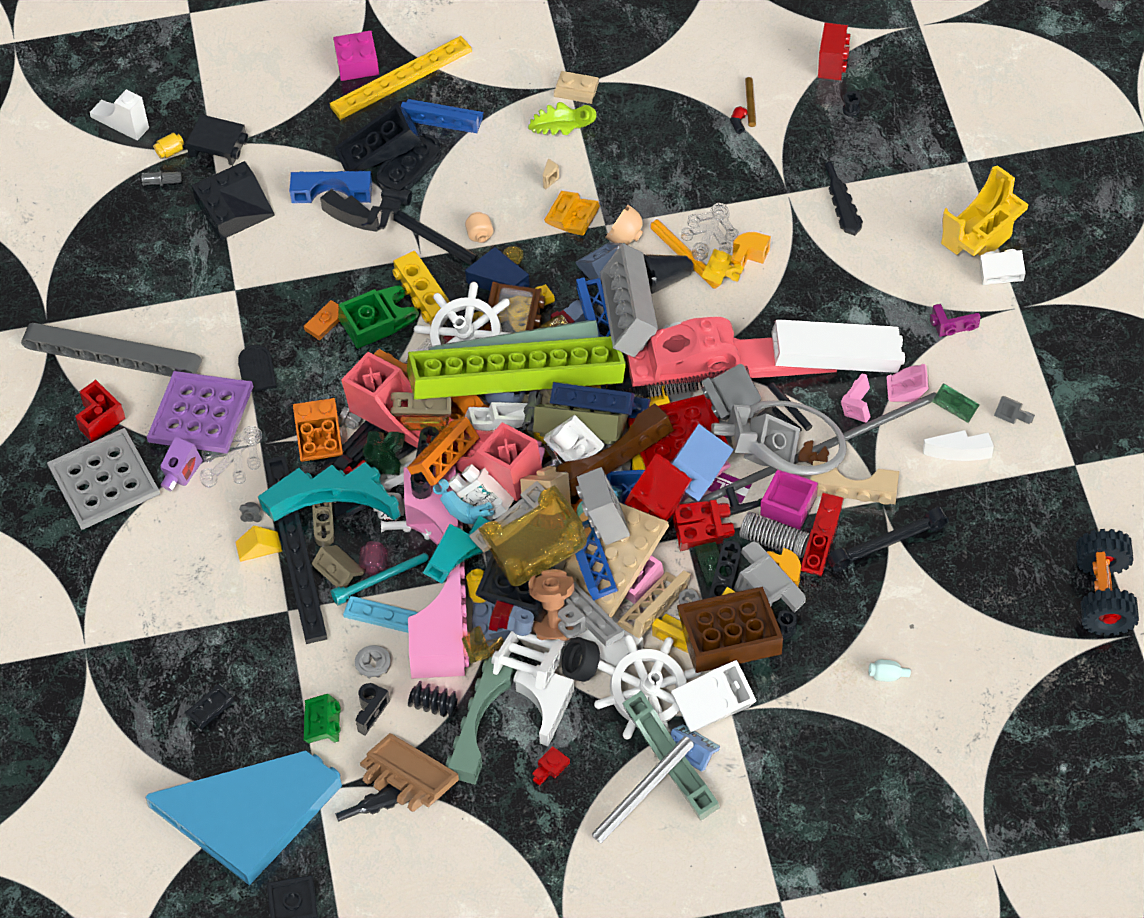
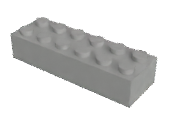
M622 243L600 271L613 348L635 357L639 351L644 349L649 338L656 334L658 326L643 252Z

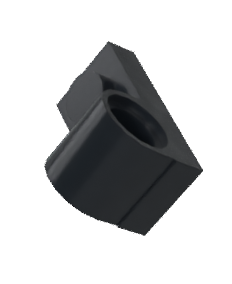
M373 683L362 685L358 691L360 705L363 710L358 713L355 721L358 732L365 736L390 702L388 690ZM368 696H374L372 699H365Z

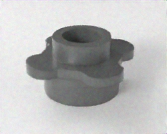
M247 502L240 506L239 510L242 513L240 519L243 522L261 521L262 517L259 515L261 508L258 504Z

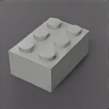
M602 467L577 476L579 486H576V490L580 499L583 500V504H581L583 511L588 516L592 528L594 527L598 539L602 538L605 545L629 537L630 533L620 502Z

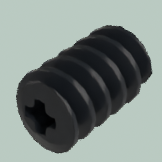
M419 681L410 692L408 707L414 705L415 709L420 710L423 706L424 712H429L431 709L432 714L436 715L440 711L441 717H445L448 714L449 719H452L457 708L458 699L456 698V691H453L448 696L447 688L442 693H439V686H436L431 691L430 683L425 688H422V681Z

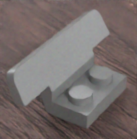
M751 542L742 548V555L751 565L740 572L734 590L739 592L763 586L770 606H772L773 602L782 598L795 613L806 602L804 593L759 543Z

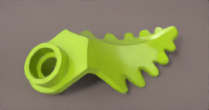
M558 102L556 109L551 105H547V113L540 109L538 111L540 116L534 114V120L530 119L528 129L532 130L533 133L536 131L537 134L541 133V131L543 134H547L550 130L552 135H556L561 130L563 135H568L575 128H582L593 123L596 119V111L589 105L571 109L564 103Z

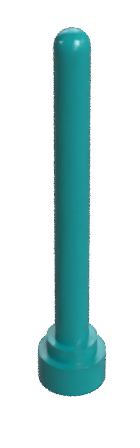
M422 553L347 588H340L338 586L330 590L335 604L339 606L345 603L350 595L424 563L429 559V556L426 553Z

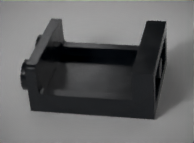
M201 114L186 142L188 155L196 158L200 151L227 158L228 164L233 166L236 159L238 160L240 157L242 146L248 141V133H246L244 124Z

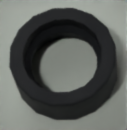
M576 637L567 644L561 662L562 672L565 677L586 682L594 676L600 661V651L596 642Z

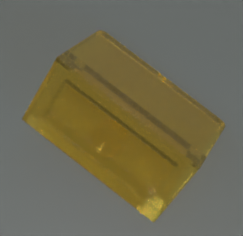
M480 626L474 627L462 638L471 663L493 656L494 652L498 651L504 643L502 636L486 641Z

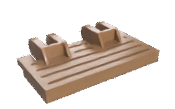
M391 733L366 753L367 757L360 762V766L368 770L363 775V781L366 784H370L375 780L373 787L378 791L388 784L401 790L402 792L397 796V802L400 805H404L409 801L407 808L412 812H415L422 805L429 808L459 780L458 773Z

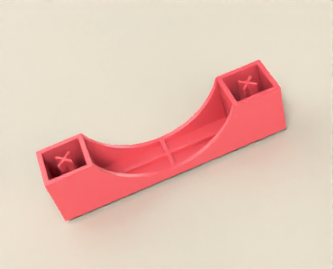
M367 352L341 380L351 413L416 448L418 447L420 432L423 428L435 427L440 433L453 420L447 416H393L390 413L391 407H393L391 393H412L410 382L400 368L370 352ZM401 401V407H408V401ZM503 422L494 430L482 431L475 429L480 438L454 464L456 469L463 472L471 464L479 471L485 468L489 472L488 475L492 476L515 501H518L521 498L520 479L528 475H537V471L542 469L537 440ZM465 429L464 440H469L471 437ZM432 436L427 438V443H431ZM453 442L454 452H458V442ZM442 453V462L447 463V454Z

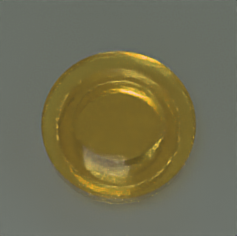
M511 246L503 252L504 255L517 265L523 259V251L519 247Z

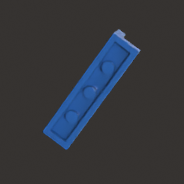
M408 99L407 102H402L401 105L414 123L476 134L483 119V112Z
M585 278L576 279V289L585 321L598 320L596 323L599 337L605 336L600 334L598 325L600 322L607 325L609 332L606 337H608L611 333L600 278L585 281ZM597 284L599 292L594 298L589 295L587 287ZM595 303L604 309L601 317L594 314L593 306Z
M572 517L563 520L593 601L617 592L618 589L600 539H598L589 519L576 525ZM588 527L591 528L587 538L579 536L578 531ZM589 544L597 546L594 555L585 552ZM595 562L604 565L600 573L592 570ZM602 579L610 581L611 586L602 590L598 589Z

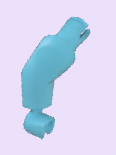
M446 479L439 480V485L433 486L435 494H442L440 500L448 512L465 524H474L479 516L487 517L494 514V510L488 511V509L493 508L490 502L474 507L470 503L463 502L454 491L447 492L449 483Z

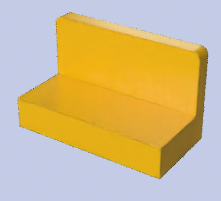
M664 614L661 620L656 618L652 624V636L662 641L667 637H671L673 639L672 646L688 653L681 621L668 614Z

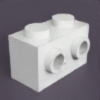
M1009 249L1002 253L990 251L980 256L979 264L983 285L1024 281L1025 267L1022 250Z

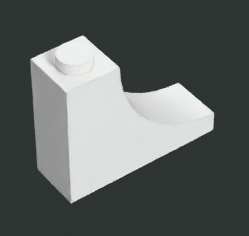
M125 90L114 104L101 100L90 111L91 118L137 141L149 129L142 97L128 90Z
M517 670L513 680L516 683V692L528 697L539 709L543 719L539 732L540 744L549 746L575 691L574 680L554 673L544 690L535 688L536 678L532 674Z

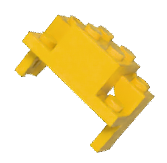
M994 166L980 193L960 215L955 217L945 208L942 218L943 233L941 244L956 255L964 249L972 256L976 254L981 256L986 252L995 251L1012 236L1014 221L1028 208L1026 202L1013 194L1015 177L999 166Z

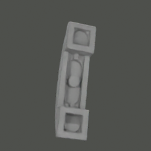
M538 481L521 493L522 499L490 525L484 523L469 536L483 552L495 548L514 536L547 504L551 495Z

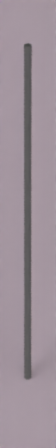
M933 392L844 432L845 441L938 400V396ZM837 436L813 446L812 452H817L818 454L824 446L830 449L838 445ZM795 454L794 464L798 463V454ZM771 466L702 496L698 502H710V500L719 499L727 495L726 488L734 487L735 491L776 473L777 469Z

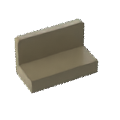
M337 545L321 547L312 562V565L333 585L340 588H347L353 576L363 575L365 572Z

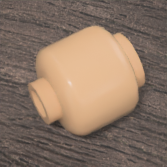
M475 212L467 218L465 227L470 240L483 243L493 235L492 223L487 214Z

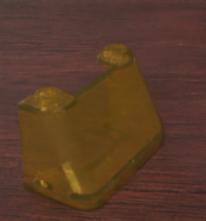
M556 485L540 493L538 498L539 506L509 524L501 527L498 522L492 521L487 522L478 529L481 537L512 586H519L527 582L532 576L539 575L542 571L577 553L587 543V537L580 517Z

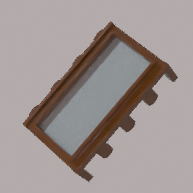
M492 282L488 305L493 308L505 298L510 301L509 306L497 314L502 332L514 333L537 329V327L541 326L542 315L539 314L540 309H544L546 301L541 288L534 289ZM490 320L483 325L482 330L492 331Z

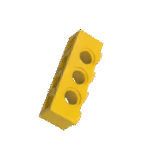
M414 250L393 260L394 269L392 272L395 279L402 282L406 295L410 294L412 297L411 300L414 307L421 310L425 323L429 322L431 325L435 315L441 309L433 298L434 294H441L447 303L450 301Z

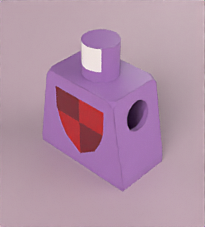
M175 436L160 467L165 475L161 483L164 489L172 491L176 483L186 486L201 465L203 460L194 444Z

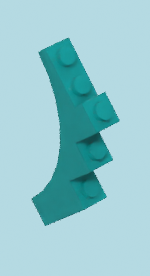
M366 462L347 475L342 470L338 471L331 465L314 478L308 472L305 474L298 468L258 496L262 510L274 522L303 507L336 501L367 505L383 512L393 520L401 516L398 509L400 505L395 496L387 494L385 488L380 483L379 478H381L379 471L375 467L371 468Z
M479 516L469 534L461 528L449 524L423 574L443 583L449 573L461 562L474 555L484 553L469 536L484 523L490 525L492 522Z

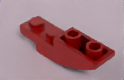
M822 493L813 529H811L802 561V572L822 576L837 530L844 501L843 497Z

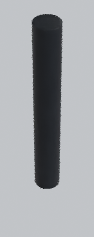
M774 382L769 384L768 389L779 401H790ZM784 406L806 431L812 428L813 425L797 408Z

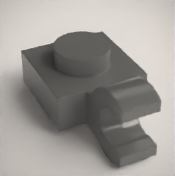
M1004 395L1001 397L994 416L1012 424L1017 419L1030 424L1035 417L1034 414L1021 410L1022 403Z

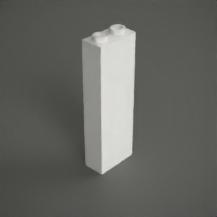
M776 320L772 330L775 366L897 373L900 366L905 362V353L901 350L903 339L899 335L898 327Z

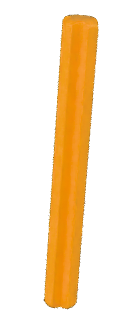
M657 219L650 224L651 230L678 255L687 256L691 259L693 270L702 277L706 264L663 223ZM703 278L714 289L720 286V284Z

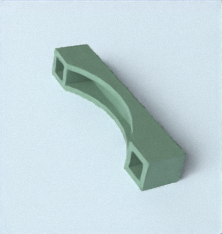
M494 652L490 653L489 659L484 660L482 666L483 675L476 681V693L469 700L467 717L464 716L461 721V734L455 737L453 749L455 750L453 755L448 756L446 767L458 773L460 781L474 785L482 768V757L477 746L479 722L492 701L511 688L517 669L503 665L497 675L493 674L494 664L491 661Z
M639 691L622 704L626 713L659 761H661L676 745V742L642 691ZM684 756L668 774L701 821L720 808L719 803Z

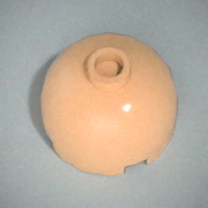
M627 205L605 238L613 243H625L626 245L630 244L633 240L637 242L643 233L640 230L643 224L642 217L634 208Z

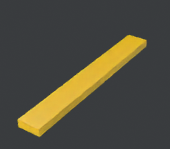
M459 36L331 102L330 108L341 120L472 52V48L462 36Z

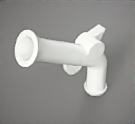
M381 520V533L385 530L403 529L404 532L411 531V528L406 525V521L384 522ZM426 530L427 534L422 533L424 539L429 540L430 537L428 535L432 532Z

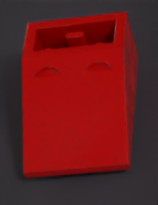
M657 453L629 493L625 504L667 521L676 510L692 479Z

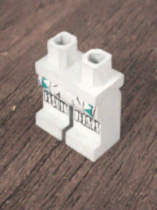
M471 464L462 472L466 480L459 474H456L448 482L449 486L463 502L470 503L474 507L490 502L493 508L488 509V511L494 510V514L483 518L492 521L509 509L514 498L492 476L488 475L489 472L485 468L479 471Z

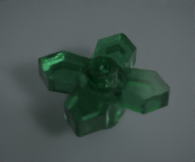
M369 431L367 443L363 447V455L367 458L365 462L371 468L375 467L379 473L383 470L386 475L399 476L401 462L395 456V453L403 447L405 434L389 432L385 438L382 432Z

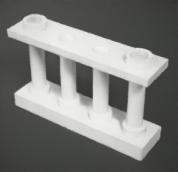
M511 631L499 651H495L491 661L494 664L493 674L497 675L502 666L505 665L532 674L536 678L535 688L544 690L562 660L564 649L573 638L567 641L560 639L539 640L535 634L530 633L527 636H519ZM521 639L548 648L549 652L542 653L517 643ZM513 652L540 661L541 665L534 666L509 658V655Z

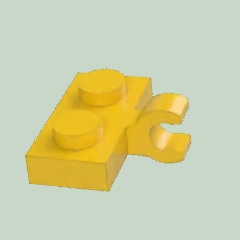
M714 249L702 277L720 285L724 276L729 277L733 281H738L740 275L735 272L741 273L744 267L740 264L730 265L732 255Z

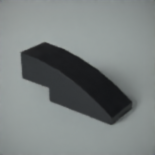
M330 189L320 197L322 210L331 217L352 227L374 232L379 231L376 230V227L379 226L378 217L371 227H361V224L367 222L370 210L352 195L344 199L336 191Z

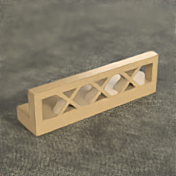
M683 570L675 577L666 571L618 621V625L640 639L652 626L655 619H659L679 598L681 591L688 588L691 574ZM666 581L671 583L667 588H664ZM652 595H659L654 601L652 600ZM640 607H647L643 613H640ZM636 619L634 626L627 623V621Z

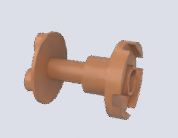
M545 570L541 572V576L536 578L534 575L529 580L530 595L542 602V607L547 610L541 623L534 622L533 629L539 640L560 639L567 641L571 638H566L558 629V624L562 621L558 618V612L564 606V599L574 592V580L572 576L568 577L567 573L563 570ZM572 626L566 627L567 630L574 629Z

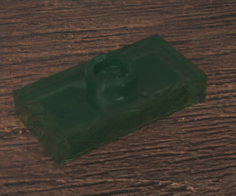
M944 383L932 400L933 403L967 423L970 422L980 405Z
M716 542L694 546L706 587L712 585L720 555ZM722 567L719 572L722 576L727 577L725 568Z

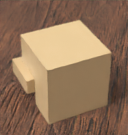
M547 466L538 470L537 475H528L520 479L521 493L538 481L551 495L550 500L538 514L555 515L571 507L568 473L556 472L555 466Z

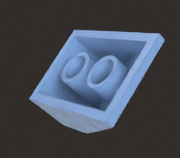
M700 424L697 425L671 461L672 465L692 479L684 494L695 502L701 499L734 450Z

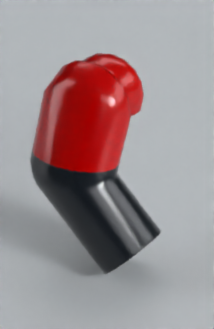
M742 106L736 107L730 118V122L737 134L745 131L741 119L745 118L748 112Z

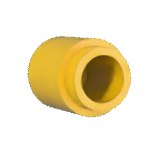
M173 132L158 140L153 147L160 159L168 158L183 150L184 141L179 134L176 135Z
M474 569L466 576L469 597L475 603L486 601L475 594L485 572L482 569Z

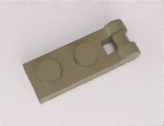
M391 393L393 407H391L390 413L393 416H451V397L414 400L413 393ZM401 401H408V407H401Z

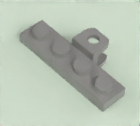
M574 582V592L564 599L565 607L558 612V618L562 620L558 624L559 631L566 638H573L585 632L586 627L605 647L623 638L624 630ZM572 626L574 629L567 630L566 627Z

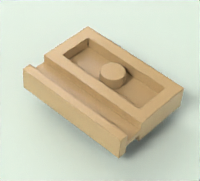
M561 71L556 89L554 90V97L592 104L599 84V78Z

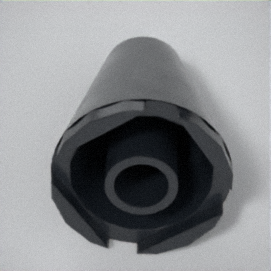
M643 254L651 294L691 275L693 270V262L687 256Z

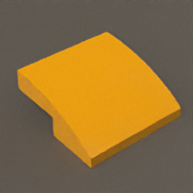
M560 191L544 221L555 228L584 236L600 205L595 200L581 199L578 193Z

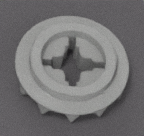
M371 645L364 647L355 657L356 669L361 676H367L369 679L375 676L379 678L381 674L387 672L390 666V655L380 646ZM370 656L372 657V659H374V661H377L375 668L372 667L371 664H369Z

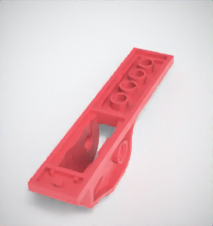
M723 317L693 318L666 329H659L654 336L649 338L647 346L642 351H639L635 357L626 354L632 387L645 386V384L649 386V384L653 385V383L657 385V382L661 385V381L663 384H665V381L669 384V380L673 384V379L677 384V378L680 383L681 378L685 383V377L689 383V376L693 382V375L697 382V375L700 378L701 374L704 377L705 373L708 376L709 372L711 376L713 372L716 375L717 371L720 374L721 370L724 373L725 369L728 371L738 364L748 366L751 378L837 372V369L775 366L772 338L736 339L734 338L731 322Z

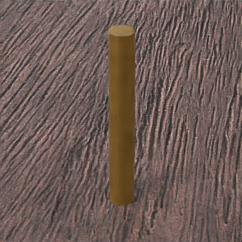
M747 77L745 78L748 126L755 127L753 78Z

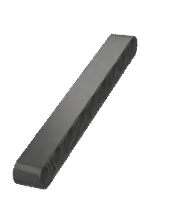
M29 323L21 340V344L25 348L33 351L170 377L173 371L197 374L202 362L200 356L191 352L38 323Z

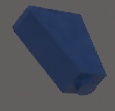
M496 247L465 270L466 283L470 285V283L476 282L479 288L491 291L492 282L530 287L529 274ZM502 294L512 298L516 297L515 295Z

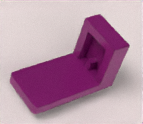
M936 304L933 305L930 322L932 326L936 327L939 337L951 336L958 332L972 331L978 328L981 316L979 313L947 319L942 305Z

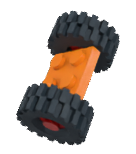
M1100 529L1099 532L1093 530L1091 534H1083V537H1079L1078 542H1076L1077 564L1080 570L1083 569V572H1090L1091 575H1096V581H1094L1096 593H1089L1088 597L1084 596L1083 601H1081L1082 625L1091 633L1095 631L1097 635L1105 633V635H1110V633L1119 635L1121 631L1126 633L1128 629L1132 630L1135 628L1134 625H1138L1137 598L1134 597L1133 593L1128 594L1127 590L1122 592L1118 588L1112 590L1111 575H1114V572L1122 573V569L1127 570L1129 566H1132L1134 561L1132 539L1127 533L1123 534V531L1120 530L1115 532V529H1110L1109 531Z

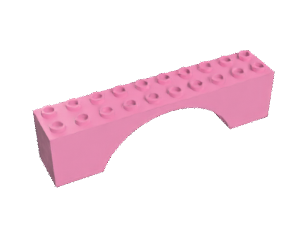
M453 465L441 479H446L449 482L454 475H460V473H456V466ZM403 467L406 525L420 533L427 534L426 530L428 532L431 531L432 533L428 536L436 545H438L449 524L463 530V522L448 512L440 500L442 494H435L433 486L431 494L425 499H417L412 495L411 474L407 467ZM450 486L447 489V492L453 491ZM464 561L449 573L443 589L434 601L419 613L408 617L411 679L465 676V667H469Z

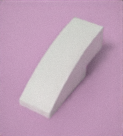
M491 402L489 408L469 407L465 417L467 416L476 430H494L502 422L516 429L522 427L525 417L523 411L527 403Z
M963 430L924 439L923 454L955 461L983 460L992 458L994 446L989 433L968 437L966 431Z

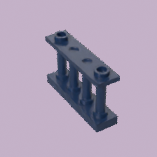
M553 382L550 404L569 406L571 410L576 407L590 409V412L598 410L626 414L628 418L636 419L639 413L650 406L651 399L634 397L635 394L629 392Z

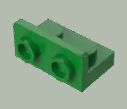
M328 693L305 700L304 741L308 744L327 738L334 743L339 742V733L341 731L339 713L341 712V706Z

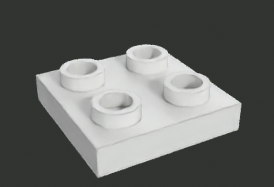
M575 415L547 433L543 439L565 462L593 456L602 450L604 443Z

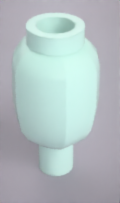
M883 659L870 663L868 669L869 676H873L875 680L883 682H893L900 677H910L911 673L910 668H901L899 663Z

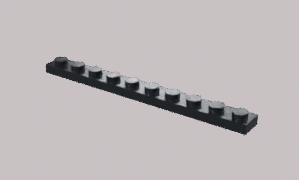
M285 456L264 460L270 487L289 475ZM296 510L280 518L278 523L305 642L310 644L327 640V634L299 513Z

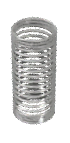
M749 511L742 522L739 536L761 543L765 547L775 548L779 552L783 551L785 546L786 549L790 547V550L792 551L793 549V552L801 559L805 553L810 534L802 530L799 532V529L796 530L795 527L793 529L791 526L788 528V525H781L780 522L777 523L774 520L770 521V518H763L759 514L756 516L755 513Z

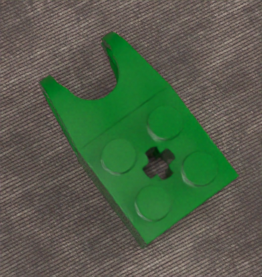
M393 286L379 291L374 289L338 304V319L357 349L392 335L417 319L419 311L416 307L401 308L395 305L405 296L404 287Z

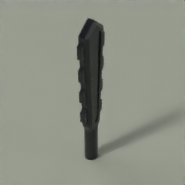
M829 161L825 163L831 181L828 190L833 195L832 203L836 206V216L840 217L839 226L845 233L856 236L862 229L863 221L857 215L856 205L851 203L853 199L851 194L847 193L848 188L846 184L842 183L837 177L833 163Z
M393 786L390 788L384 787L375 795L372 793L368 794L357 805L335 813L337 821L340 822L360 813H370L373 815L380 812L382 808H393L398 803L397 796L402 791Z

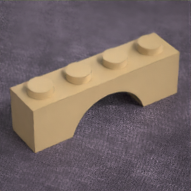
M813 461V466L824 464L826 462ZM837 468L823 474L811 475V480L818 483L817 496L827 493L843 497L844 499H856L862 502L896 503L899 471L877 469L871 477L865 480L848 479L841 475Z

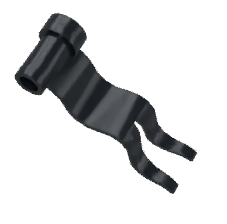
M384 187L381 192L382 201L380 206H372L367 222L361 224V227H371L375 223L378 213L382 212L380 224L376 227V230L385 229L390 214H397L401 205H410L412 191Z

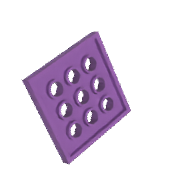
M173 371L147 435L148 442L171 446L176 436L194 444L196 449L228 454L253 389L252 381ZM192 390L190 394L183 395L186 391ZM207 393H212L211 396L207 398L202 397ZM227 395L231 396L228 400H222ZM180 407H186L183 411H176ZM201 409L205 410L202 414H195ZM220 412L225 413L221 417H215V415L219 414ZM174 423L179 424L176 428H169ZM194 426H198L197 430L189 431ZM213 429H218L216 433L209 434V431H212Z

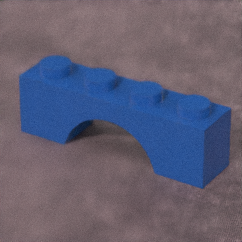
M371 171L291 172L289 189L291 203H312L317 195L330 189L340 191L348 197L352 195L360 203H371Z

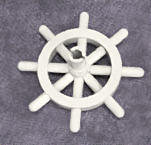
M476 282L470 283L468 298H459L447 303L441 294L436 293L433 298L441 309L435 315L431 326L416 325L414 332L430 334L432 346L442 344L441 335L455 336L447 342L452 343L508 334L510 332H502L497 314L509 306L510 301L505 298L491 308L487 303L476 299L478 289ZM466 309L465 318L457 316L456 312ZM474 310L484 313L472 323ZM449 318L455 328L443 327V325ZM490 320L492 331L478 330Z
M627 634L624 637V641L630 654L626 655L616 667L601 660L599 661L597 669L612 675L610 680L611 696L595 701L594 706L597 709H601L614 704L618 712L629 720L623 732V737L630 739L636 726L624 710L622 703L639 691H642L671 734L667 721L671 720L679 712V708L673 695L660 688L672 684L679 688L687 684V679L699 676L701 672L695 673L694 668L683 671L680 665L668 655L673 644L671 637H667L664 640L660 651L652 649L638 650L633 637ZM642 661L654 662L649 675ZM634 664L639 678L624 671ZM662 667H664L671 674V676L663 678L662 674L660 673ZM621 680L635 686V688L622 692ZM657 697L671 703L672 706L663 712Z

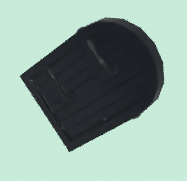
M251 345L244 348L238 356L241 380L252 381V392L277 388L269 350L260 345Z

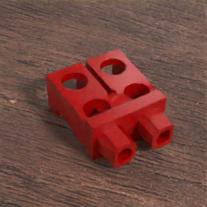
M710 500V502L678 505L673 513L675 531H677L676 536L680 552L696 546L721 544L724 538L734 536L733 523L722 524L721 518L730 517L729 504H717V500Z

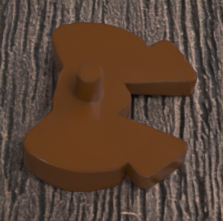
M810 440L803 444L804 447L799 451L797 460L800 463L807 462L813 465V461L828 462L827 456L829 451L824 446L818 454L817 452H812L814 441Z

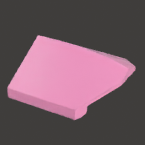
M925 364L914 365L902 369L894 375H888V400L890 402H913L929 389L927 366Z

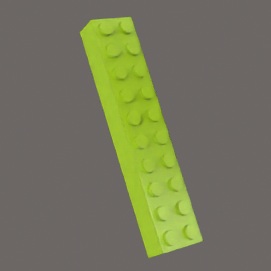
M611 336L411 351L408 352L407 374L415 400L552 389L553 382L578 386L623 383L626 364L622 352L613 348Z

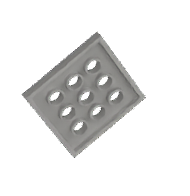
M125 428L47 462L48 468L81 530L160 495L158 487ZM111 452H120L116 457L109 456ZM93 460L100 461L96 466L90 465ZM128 467L126 472H118L119 468ZM73 469L81 470L76 475L70 474ZM106 475L109 477L106 481H98L101 476ZM128 483H137V485L134 488L126 487ZM83 484L89 485L86 490L78 489ZM111 491L117 492L114 497L106 496ZM91 500L98 501L94 506H87V503Z

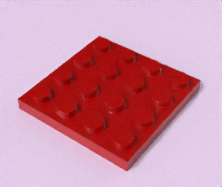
M702 394L658 406L668 416L674 431L639 453L645 469L657 453L671 463L698 424L711 432L712 423H719V420L711 408L710 399H707ZM627 418L629 429L634 423L635 418ZM715 435L729 445L724 435Z

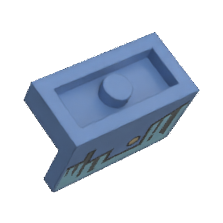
M683 724L671 731L670 735L676 744L684 736L693 742L694 746L685 757L693 767L701 772L706 769L712 754L720 749L719 745L696 731L690 733L688 727Z

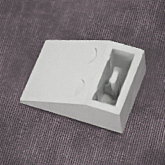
M737 660L671 691L690 733L749 708L756 702Z

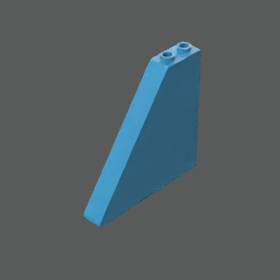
M307 751L149 793L145 798L150 809L250 885L342 787L341 775L335 768H328L316 754L311 755Z

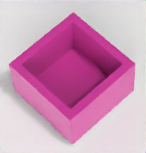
M371 31L333 37L341 81L379 75Z
M777 469L761 500L760 515L801 530L817 498L818 483Z

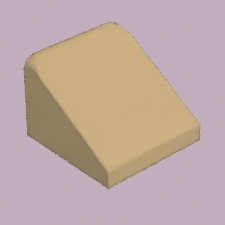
M551 159L547 160L543 172V188L545 190L559 179V165Z

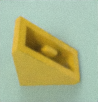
M254 525L235 542L240 562L282 552L277 531Z

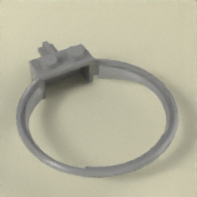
M773 400L760 401L752 406L733 405L728 424L712 423L711 425L712 434L731 436L735 453L754 454L769 466L791 474L818 475L829 472L842 462L846 454V441L840 428L822 412L796 402ZM772 406H789L803 409L822 418L833 429L839 442L838 453L830 461L816 466L792 464L779 457L764 443H758L757 433L751 432L747 420L751 419L759 410Z

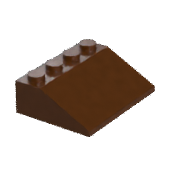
M763 586L677 605L688 653L695 673L717 669L736 660L740 664L782 654L783 636Z

